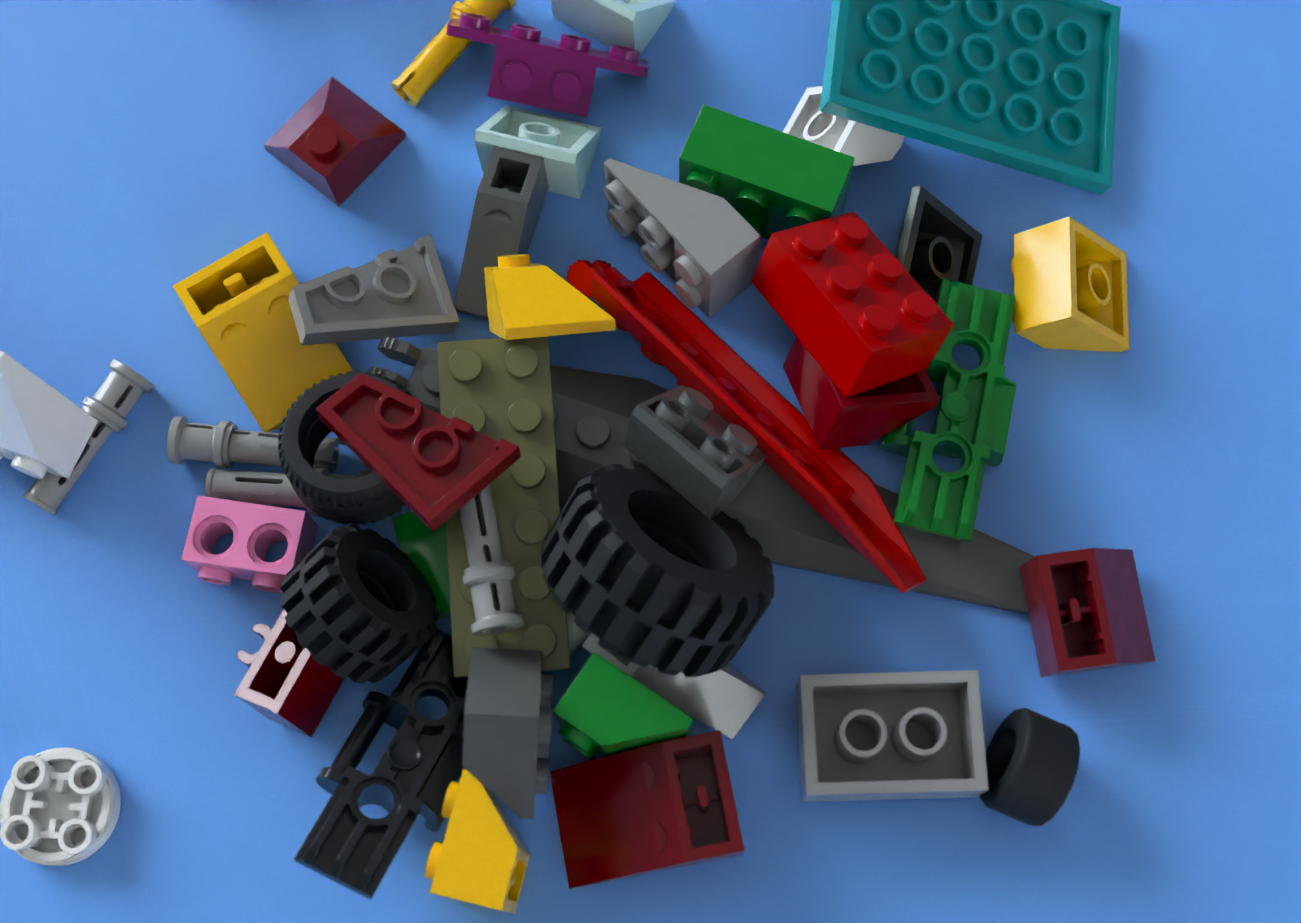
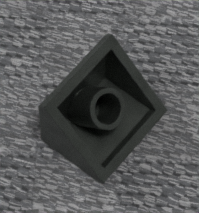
M922 186L912 187L894 257L901 262L902 266L922 289L937 302L940 282L943 278L972 285L982 235Z

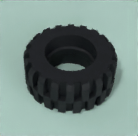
M611 464L606 467L602 466L584 475L549 531L541 548V563L548 589L554 590L555 601L561 609L569 611L575 617L574 623L585 633L589 631L601 640L600 644L613 653L617 650L629 656L630 662L644 668L648 665L656 667L659 673L671 676L682 672L685 677H698L726 667L743 645L774 597V575L769 558L763 556V548L756 538H750L746 533V527L736 518L732 519L723 511L709 519L656 473L647 472L645 467L631 465L625 468L622 464Z

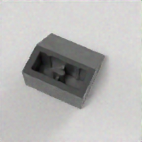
M680 385L637 404L630 416L624 447L706 517L712 519L733 503L768 456L756 447L757 441L751 433L739 425L728 424L713 411L714 406L704 394L693 388H685L683 385Z
M472 648L464 710L462 766L520 818L534 819L535 794L547 795L553 674H541L542 651Z

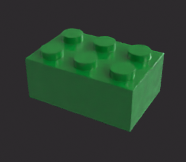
M703 104L679 157V183L724 198L761 235L760 238L769 240L772 233L841 215L845 207L855 157Z

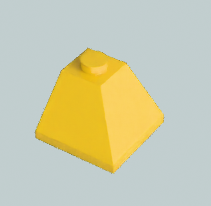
M530 254L498 256V266L484 267L489 331L505 340L616 330L615 319L546 265L531 264Z

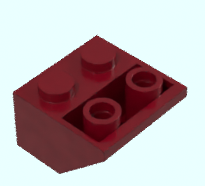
M1089 548L1035 556L1020 566L1041 678L1155 661L1132 550Z

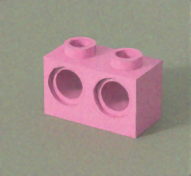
M197 495L181 560L198 572L197 578L204 582L228 586L231 585L232 578L252 581L251 586L258 590L283 593L280 589L282 580L313 549L318 525L306 511ZM232 533L234 538L230 548L221 554H213L215 542L221 536ZM280 541L288 542V549L280 560L266 562V554L273 544Z

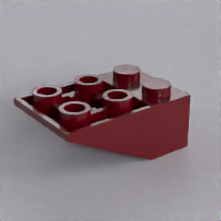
M720 730L662 741L549 771L569 889L741 856L745 851Z

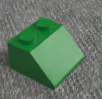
M595 652L592 653L552 711L561 726L558 734L563 737L562 741L589 760H591L596 752L605 757L662 741L693 736V718Z

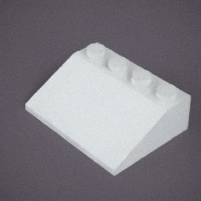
M0 351V461L2 457L12 460L10 466L38 479H43L46 472L69 479L98 420L8 354Z

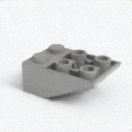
M610 158L603 163L606 183L603 190L608 202L606 216L609 222L621 236L626 237L630 235L641 246L640 253L655 272L660 273L663 270L675 282L674 289L689 308L695 309L698 307L710 319L753 284L751 278L758 265L761 235L724 198Z

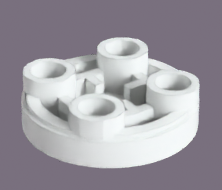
M53 748L34 756H25L18 760L13 766L11 777L4 788L0 801V838L2 843L23 858L43 865L65 866L90 857L108 840L119 818L121 795L115 775L98 757L74 748Z

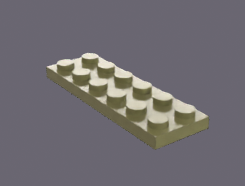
M547 336L514 340L491 338L437 342L441 415L451 420L455 416L473 425L475 431L496 441H499L500 438L519 446L521 458L492 481L490 486L497 516L504 561H509L515 570L516 577L511 580L516 614L523 616L524 626L500 634L487 636L472 635L471 625L476 622L471 590L464 586L462 578L465 575L464 570L469 567V561L460 519V510H458L446 521L454 677L456 679L468 678L472 648L542 651L541 672L571 670L567 611H563L555 601L554 590L548 589L544 580L541 563V548L545 543L544 540L560 515L549 338ZM476 503L477 515L479 520L478 508ZM479 520L480 532H481V535H482L481 525H480V520Z

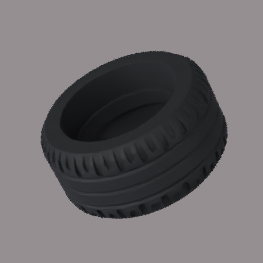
M356 371V373L347 372L344 375L339 373L338 376L332 375L329 376V379H322L320 383H314L312 388L304 390V394H300L297 397L298 400L291 404V408H288L287 416H284L280 426L278 437L279 458L282 468L299 499L310 510L321 517L347 525L349 523L352 525H364L367 522L375 523L378 520L382 521L385 520L384 517H392L396 512L402 511V507H407L373 472L358 478L338 479L323 475L313 469L315 454L320 444L332 432L320 419L316 408L358 374L362 373L361 371ZM362 373L414 397L406 388L393 379H389L384 375L380 376L377 373Z

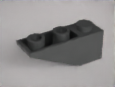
M497 146L492 147L476 195L454 302L456 312L488 320L484 267L498 266V256L527 254L549 188L543 157Z

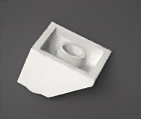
M822 86L806 89L783 130V133L855 157L853 166L892 160L901 148L905 137L820 111Z

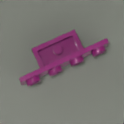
M465 12L461 13L460 20L451 18L447 24L446 35L496 45L488 97L587 117L597 67L645 78L648 74V61L639 59L640 51L625 46L611 45L610 52L590 48L591 40L583 37L562 34L560 41L540 37L541 29L512 23L510 30L490 26L491 18Z

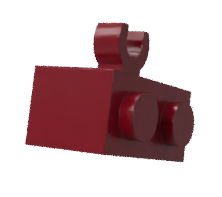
M283 609L272 629L265 624L254 625L252 631L264 639V643L257 653L249 654L242 650L238 652V659L246 664L249 669L234 695L268 719L312 738L344 679L333 674L326 665L321 666L313 659V655L300 645L296 639V633L289 628L284 618L287 612Z

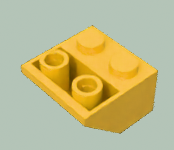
M463 769L460 782L452 781L445 795L442 817L449 819L444 841L443 843L434 842L427 860L425 878L433 880L429 893L515 914L530 854L497 796L470 772Z

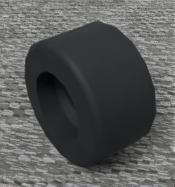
M1030 709L1014 710L1003 720L987 748L985 755L989 791L979 795L986 807L1027 825H1044L1062 807L1073 786L1080 757L1078 735L1069 726Z

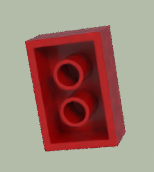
M854 211L772 233L751 278L754 286L846 398L915 374L920 370H926L954 326L953 322L938 307L936 302L922 289L902 266L901 262L892 255Z

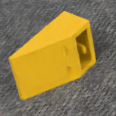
M268 232L173 285L198 330L263 432H273L278 429L283 422L284 416H287V410L291 408V404L298 400L297 397L300 394H304V390L312 388L314 383L318 384L320 380H327L332 375L338 376L339 373L343 375L347 372L354 373L336 343L301 345L288 301L292 287L299 285V282Z

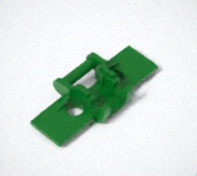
M944 278L940 282L936 304L953 322L954 326L926 369L930 380L936 383L935 390L938 396H940L934 427L929 433L915 430L911 434L912 420L882 437L880 444L883 450L906 457L893 524L960 541H972L985 465H1000L1005 453L1017 384L1004 377L1006 367L1003 365L1016 296ZM964 344L974 348L979 355V366L972 370L959 367L952 357L953 347ZM932 453H938L954 459L955 457L960 458L961 465L959 470L955 472L942 471L935 465Z

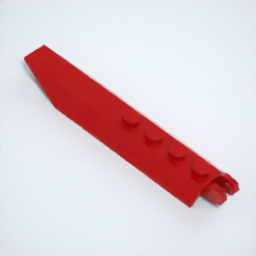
M577 260V262L568 266L566 278L569 284L587 298H593L606 310L605 312L615 319L618 329L629 332L642 344L640 350L649 360L660 366H665L678 379L677 386L683 385L685 388H693L701 392L712 402L714 406L713 411L728 424L739 425L751 433L757 441L756 447L768 456L764 462L897 589L905 593L924 584L927 579L898 525L893 524L894 518L873 479L839 448L820 450L805 416L650 272H646L632 282L615 267H611V263L602 260H595L594 263H590L589 260Z

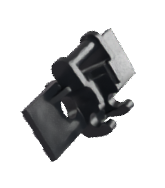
M437 628L435 634L421 646L397 688H394L390 696L377 691H370L362 703L365 710L331 766L323 767L316 778L318 785L332 794L296 854L294 861L369 899L373 898L419 814L426 819L424 826L433 832L439 830L445 819L442 817V808L447 789L452 781L457 782L458 778L462 775L463 769H465L462 766L464 710L468 678L456 679L454 677L451 635ZM435 696L446 704L448 713L439 720H427L418 714L415 703L422 697ZM383 723H386L398 731L373 774L367 775L356 768ZM367 804H376L390 813L383 818L372 819L365 816L359 808Z

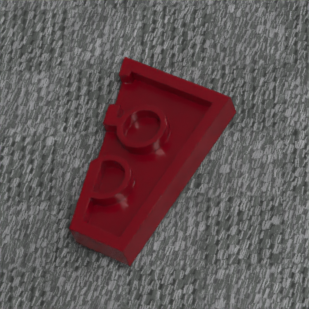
M362 373L358 374L316 408L320 419L432 532L521 458L519 446L502 438L496 441L475 431L472 424L455 416L451 420L423 407L420 400Z

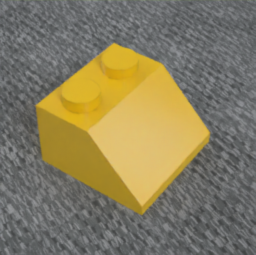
M1070 216L1014 234V256L1011 260V270L1014 276V296H1016L1012 315L1015 333L1046 349L1107 352L1129 350L1126 252Z

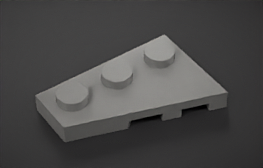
M431 234L417 239L413 246L395 252L394 249L380 253L374 261L354 269L346 266L292 287L288 297L301 345L384 339L385 336L398 338L454 333L460 322Z

